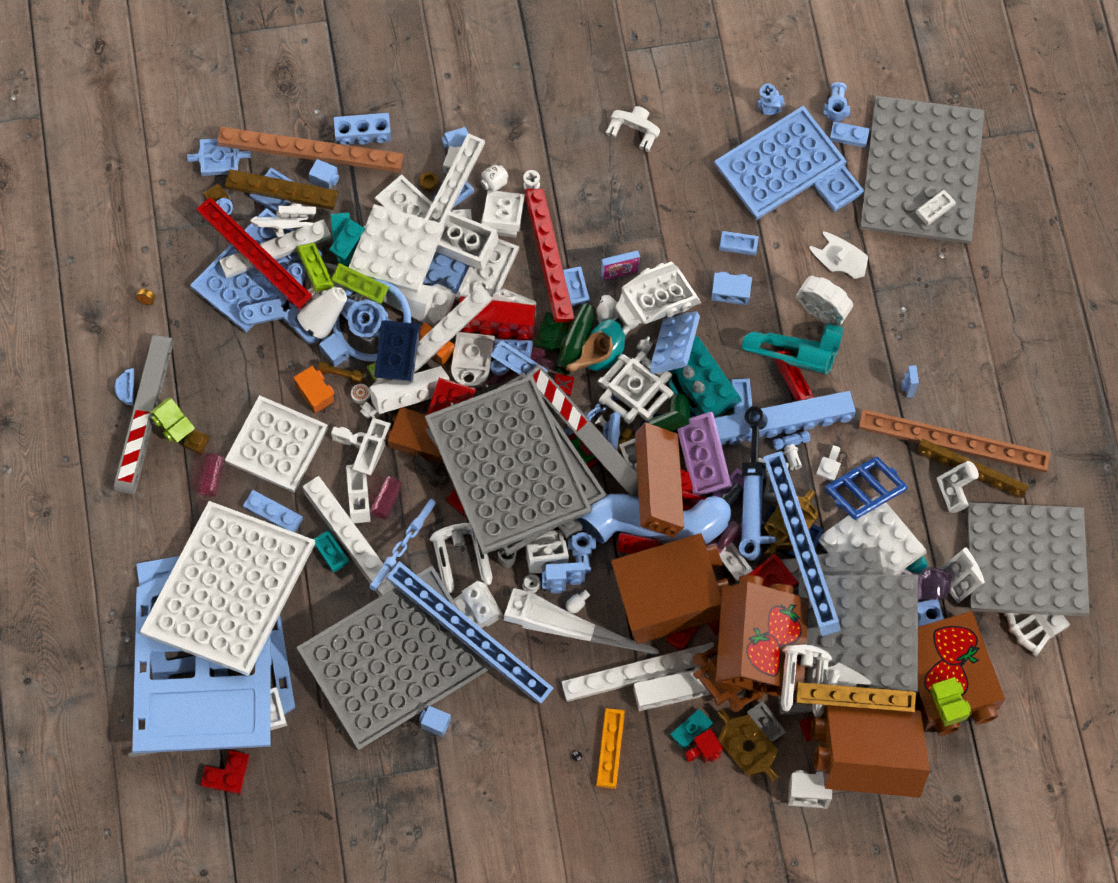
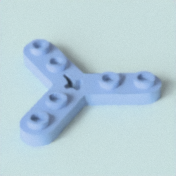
M294 263L289 266L287 272L303 286L306 276L305 268L299 263ZM281 293L279 299L247 305L240 311V320L245 325H255L283 319L306 343L316 344L321 339L313 336L314 332L310 329L306 331L297 318L300 309L298 310L292 303L289 302L291 310L283 311L281 306L285 305L287 299Z

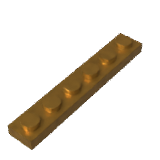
M229 169L225 183L226 189L334 210L338 197L337 190Z
M923 438L917 449V452L923 457L933 458L943 466L955 468L966 461H970L978 470L979 477L975 480L985 481L998 490L1003 489L1013 497L1023 498L1029 485Z
M796 682V703L915 712L916 692Z

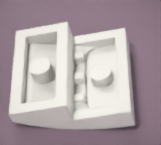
M967 548L961 550L938 569L949 584L946 589L957 603L985 583L978 564Z

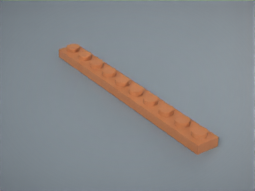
M220 127L217 142L218 146L310 160L319 159L323 162L399 173L401 172L403 153Z
M865 409L862 410L858 427L860 430L920 443L923 438L950 451L1044 473L1047 472L1051 454L1045 451Z

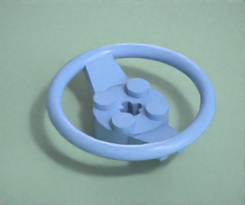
M374 279L389 286L388 291L395 295L402 307L403 323H411L410 307L403 293L395 285L387 281ZM346 288L344 291L346 292L347 301L340 313L348 319L350 331L364 338L380 337L382 320L391 321L388 319V312L378 302L368 299L357 302L349 299L348 297L355 291ZM339 314L333 326V332L347 347L349 355L362 361H376L377 353L366 354L359 352L346 342L340 329ZM365 316H370L369 322L366 323Z

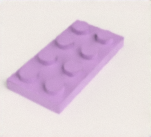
M713 412L690 418V424L677 429L687 471L690 474L693 494L702 496L731 487Z

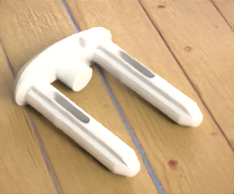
M460 523L444 527L434 532L430 538V541L434 544L441 580L449 593L453 592L455 586L445 540L452 537L454 546H460L465 544L463 535L468 534L472 536L481 580L486 585L492 583L493 576L488 554H484V559H481L478 543L470 523ZM439 550H443L445 567L442 566Z
M811 645L786 646L782 652L785 653L781 695L783 711H789L793 705L797 655H801L800 665L805 667H812L813 659H816L815 684H827L828 662L832 661V657L828 652ZM813 704L812 711L815 717L822 716L825 705Z

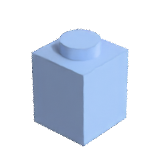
M317 159L309 172L310 182L322 188L331 189L333 185L337 184L339 179L337 167Z
M335 333L321 340L319 344L320 352L332 366L336 367L349 357L347 347Z
M428 706L427 711L423 710L419 719L421 729L444 737L451 722V715Z

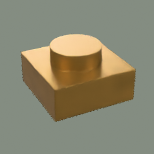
M219 183L203 193L206 200L209 197L215 202L221 198L229 199V196Z
M192 430L184 443V448L202 455L210 440V436L197 430Z

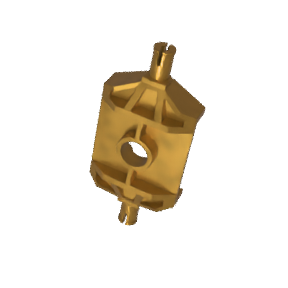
M811 489L808 490L804 497L797 496L808 530L819 516L816 508L810 503L816 494L814 491L811 493ZM778 505L762 529L764 536L776 537V542L770 543V546L764 553L766 556L769 554V558L777 549L794 552Z
M724 708L721 709L717 715L725 722V726L718 741L747 776L764 772L773 783L776 781L775 778L778 780L780 777L772 769L778 749L749 714L730 718ZM746 741L754 743V749L750 752L743 749Z

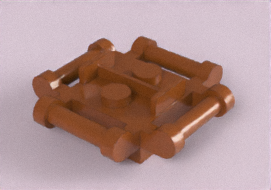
M718 643L714 644L711 649L693 656L694 664L701 667L693 673V676L696 680H700L715 699L714 702L717 706L728 700L731 710L738 712L744 705L763 697V693L749 690L750 694L739 699L737 694L746 689L716 682L717 657L710 661L708 659L718 654Z

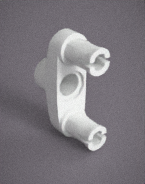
M635 106L632 113L615 110L605 134L616 138L622 124L645 133L639 148L641 150L645 148V151L649 152L654 140L658 138L660 129L647 120L650 113L646 109Z

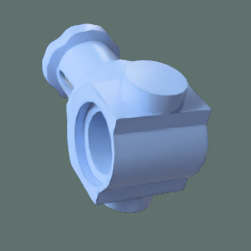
M835 82L830 86L832 96L829 97L828 104H824L823 115H827L826 119L839 122L845 120V117H849L850 106H847V99L844 97L847 85Z
M770 83L762 85L759 90L761 99L758 100L759 111L763 110L764 115H774L782 112L781 107L785 106L783 95L780 96L775 86Z
M580 532L572 535V538H568V550H572L576 563L582 562V560L585 562V574L590 573L592 568L589 566V557L592 556V549H596L595 537L592 538V535ZM585 541L587 545L581 547L577 542Z

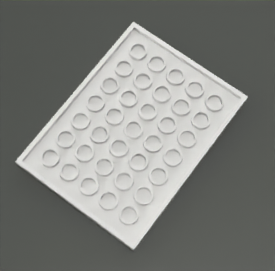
M209 501L148 615L140 634L249 676L315 545V540Z

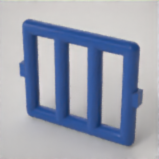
M879 457L872 458L825 486V491L835 500V505L839 509L843 508L854 520L864 516L908 489V486L897 476V471L893 467L889 468ZM877 466L897 487L888 492L867 470ZM861 475L881 496L871 501L851 480ZM844 484L865 506L856 511L835 489Z

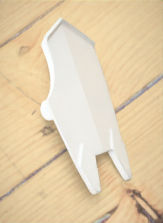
M256 216L250 220L252 225L257 227H274L273 232L278 237L284 235L283 229L313 226L311 222H299L307 220L308 217Z
M823 231V236L829 242L825 248L820 250L813 246L809 247L811 252L831 272L841 271L853 279L865 276L868 256L847 241Z
M839 662L834 666L828 667L826 685L856 687L857 684H871L863 675ZM814 663L812 667L805 671L807 683L815 684L816 664Z

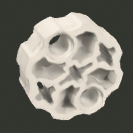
M808 276L796 294V298L803 308L826 324L841 325L853 308V302L848 298L847 293L823 277Z

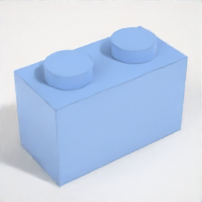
M727 272L715 273L711 301L748 305L752 277L744 274L730 275Z

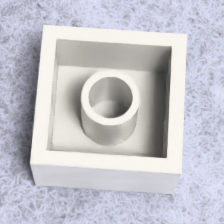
M797 770L796 773H792L788 786V806L828 809L832 800V789H825L823 772L808 774L807 771Z

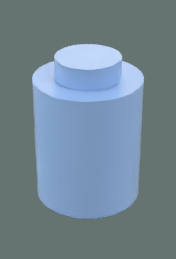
M466 127L444 133V137L441 138L444 148L449 150L450 146L461 147L468 134Z

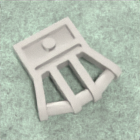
M1004 613L1009 624V632L1015 635L1019 645L1033 652L1032 655L1035 657L1038 656L1049 639L1070 626L1064 615L1030 614L1028 618L1016 624L1014 615L1019 613ZM1035 621L1038 627L1024 635L1020 629ZM1041 632L1045 635L1038 646L1029 641Z

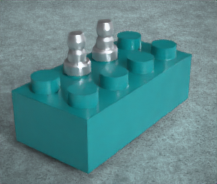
M697 335L693 341L687 366L669 370L672 375H677L680 386L685 394L697 404V408L690 406V413L699 416L713 412L714 418H718L742 400ZM671 376L668 381L673 393L676 395L678 392Z

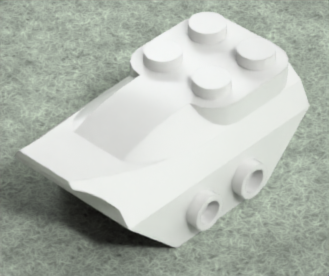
M669 262L667 264L660 263L653 269L647 268L643 270L640 275L624 285L615 309L625 324H647L666 316L672 317L685 312L692 306L702 302L679 268L673 262Z

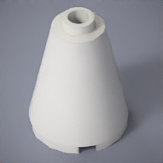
M339 287L331 288L300 309L297 315L299 323L306 331L309 329L313 331V336L321 339L325 338L330 334L347 301L346 292Z

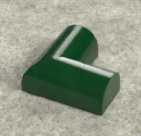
M682 394L673 395L669 401V412L650 419L649 424L669 431L689 425L690 402L688 398Z

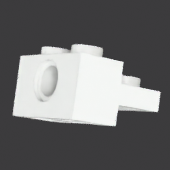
M560 530L549 531L525 546L530 575L542 573V571H545L547 564H563L569 561L566 541Z
M476 581L462 590V594L453 599L459 610L480 628L488 627L504 617L487 585L483 582Z

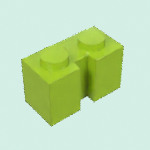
M172 398L165 399L150 411L152 421L156 426L163 428V435L169 442L178 443L195 429Z
M955 677L932 685L930 692L944 727L968 719L971 708L968 701L962 699L963 688L960 682L957 683Z

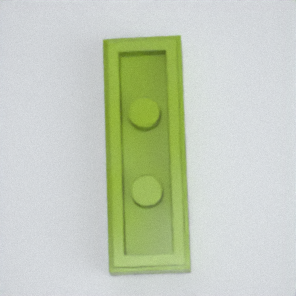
M315 243L297 246L296 251L315 292L333 288L334 283Z
M341 263L338 264L331 279L382 304L389 289V286Z

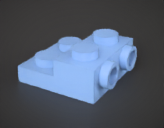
M585 562L547 564L545 571H542V589H546V592L551 591L553 594L565 591L566 583L578 585L581 582H585Z

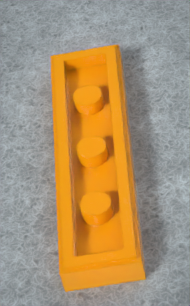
M605 708L596 787L616 789L625 710Z

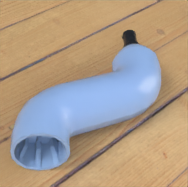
M735 482L720 497L712 496L707 497L705 500L701 499L693 508L683 511L684 528L674 538L640 526L639 496L636 495L631 496L623 493L609 494L590 505L592 512L577 519L582 524L585 532L592 535V538L595 537L596 541L604 544L617 532L656 539L658 544L661 545L702 533L704 543L708 544L728 527V521L731 516L730 507L734 504L733 501L743 493L744 489L739 483Z

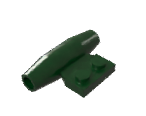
M581 304L574 318L569 323L554 322L553 313L546 312L533 343L534 347L551 352L559 350L556 370L561 374L569 375L571 371L566 370V366L578 360L582 355V347L590 335L595 314V308L590 304Z

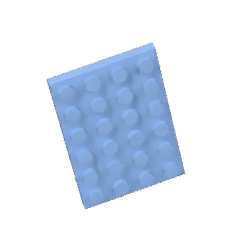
M803 105L715 160L714 165L754 218L758 220L811 187L824 176L840 166L846 165L847 161Z
M266 208L258 217L277 216ZM251 223L245 229L258 244L278 237L273 232L274 227H257ZM292 228L283 229L284 234L295 231ZM229 245L190 287L247 333L254 325H245L241 322V309L247 305L279 299L280 292L255 268L227 279L219 260L238 253L233 246ZM297 252L276 259L286 271L294 263L303 265Z

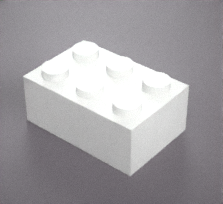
M446 210L440 223L444 224L445 228L435 252L483 271L499 240L497 230Z

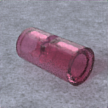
M206 454L197 490L199 494L209 497L216 496L225 460L222 456Z
M385 476L370 509V513L378 518L388 519L403 485L402 482L393 477Z

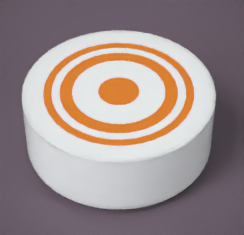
M365 384L355 385L351 390L353 401L358 404L367 402L370 399L369 387Z

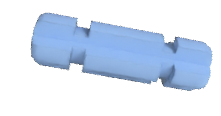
M808 431L800 432V435L793 434L785 436L783 439H774V449L781 450L788 445L794 444L796 446L801 444V442L807 443L810 441V435Z

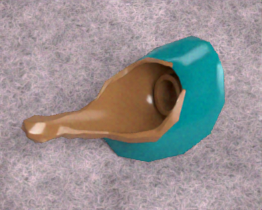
M612 319L602 321L592 330L584 343L580 359L568 364L566 370L574 372L579 368L587 367L591 370L600 371L608 369L618 361L617 358L622 354L625 346V334L620 324Z

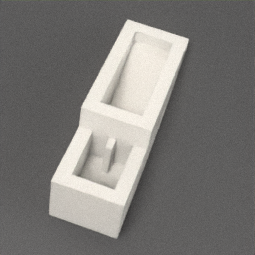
M372 418L367 434L365 433L353 470L372 475L386 445L387 432L389 429H392L391 423Z
M346 465L351 520L353 523L371 522L367 476L364 473L353 470L354 465Z

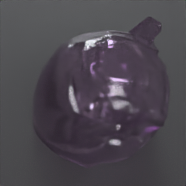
M936 567L923 568L918 572V599L946 600L951 590V579L955 573L951 571L948 574Z

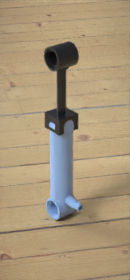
M750 407L744 416L752 429L751 462L742 463L744 491L742 538L739 551L747 560L757 561L763 552L761 544L775 543L776 537L761 536L763 480H766V467L762 462H758L759 430L766 427L768 419L760 408ZM756 415H760V418L753 422V418ZM750 546H754L753 552L747 553V549Z

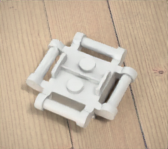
M640 352L635 359H630L626 355L621 354L617 358L618 361L604 377H600L597 380V383L606 389L599 402L603 405L606 404L615 412L621 413V417L628 424L634 420L637 414L649 422L664 402L674 395L673 391L664 385L671 378L672 374L669 371L656 373L659 377L652 374L647 369L650 368L651 360L643 352ZM623 365H625V367L620 371V373H619V374L612 380V382L610 383L609 381H610V380L615 376V374L623 367ZM657 391H661V396L648 410L644 409L655 397ZM612 395L616 396L632 410L627 412L610 397Z

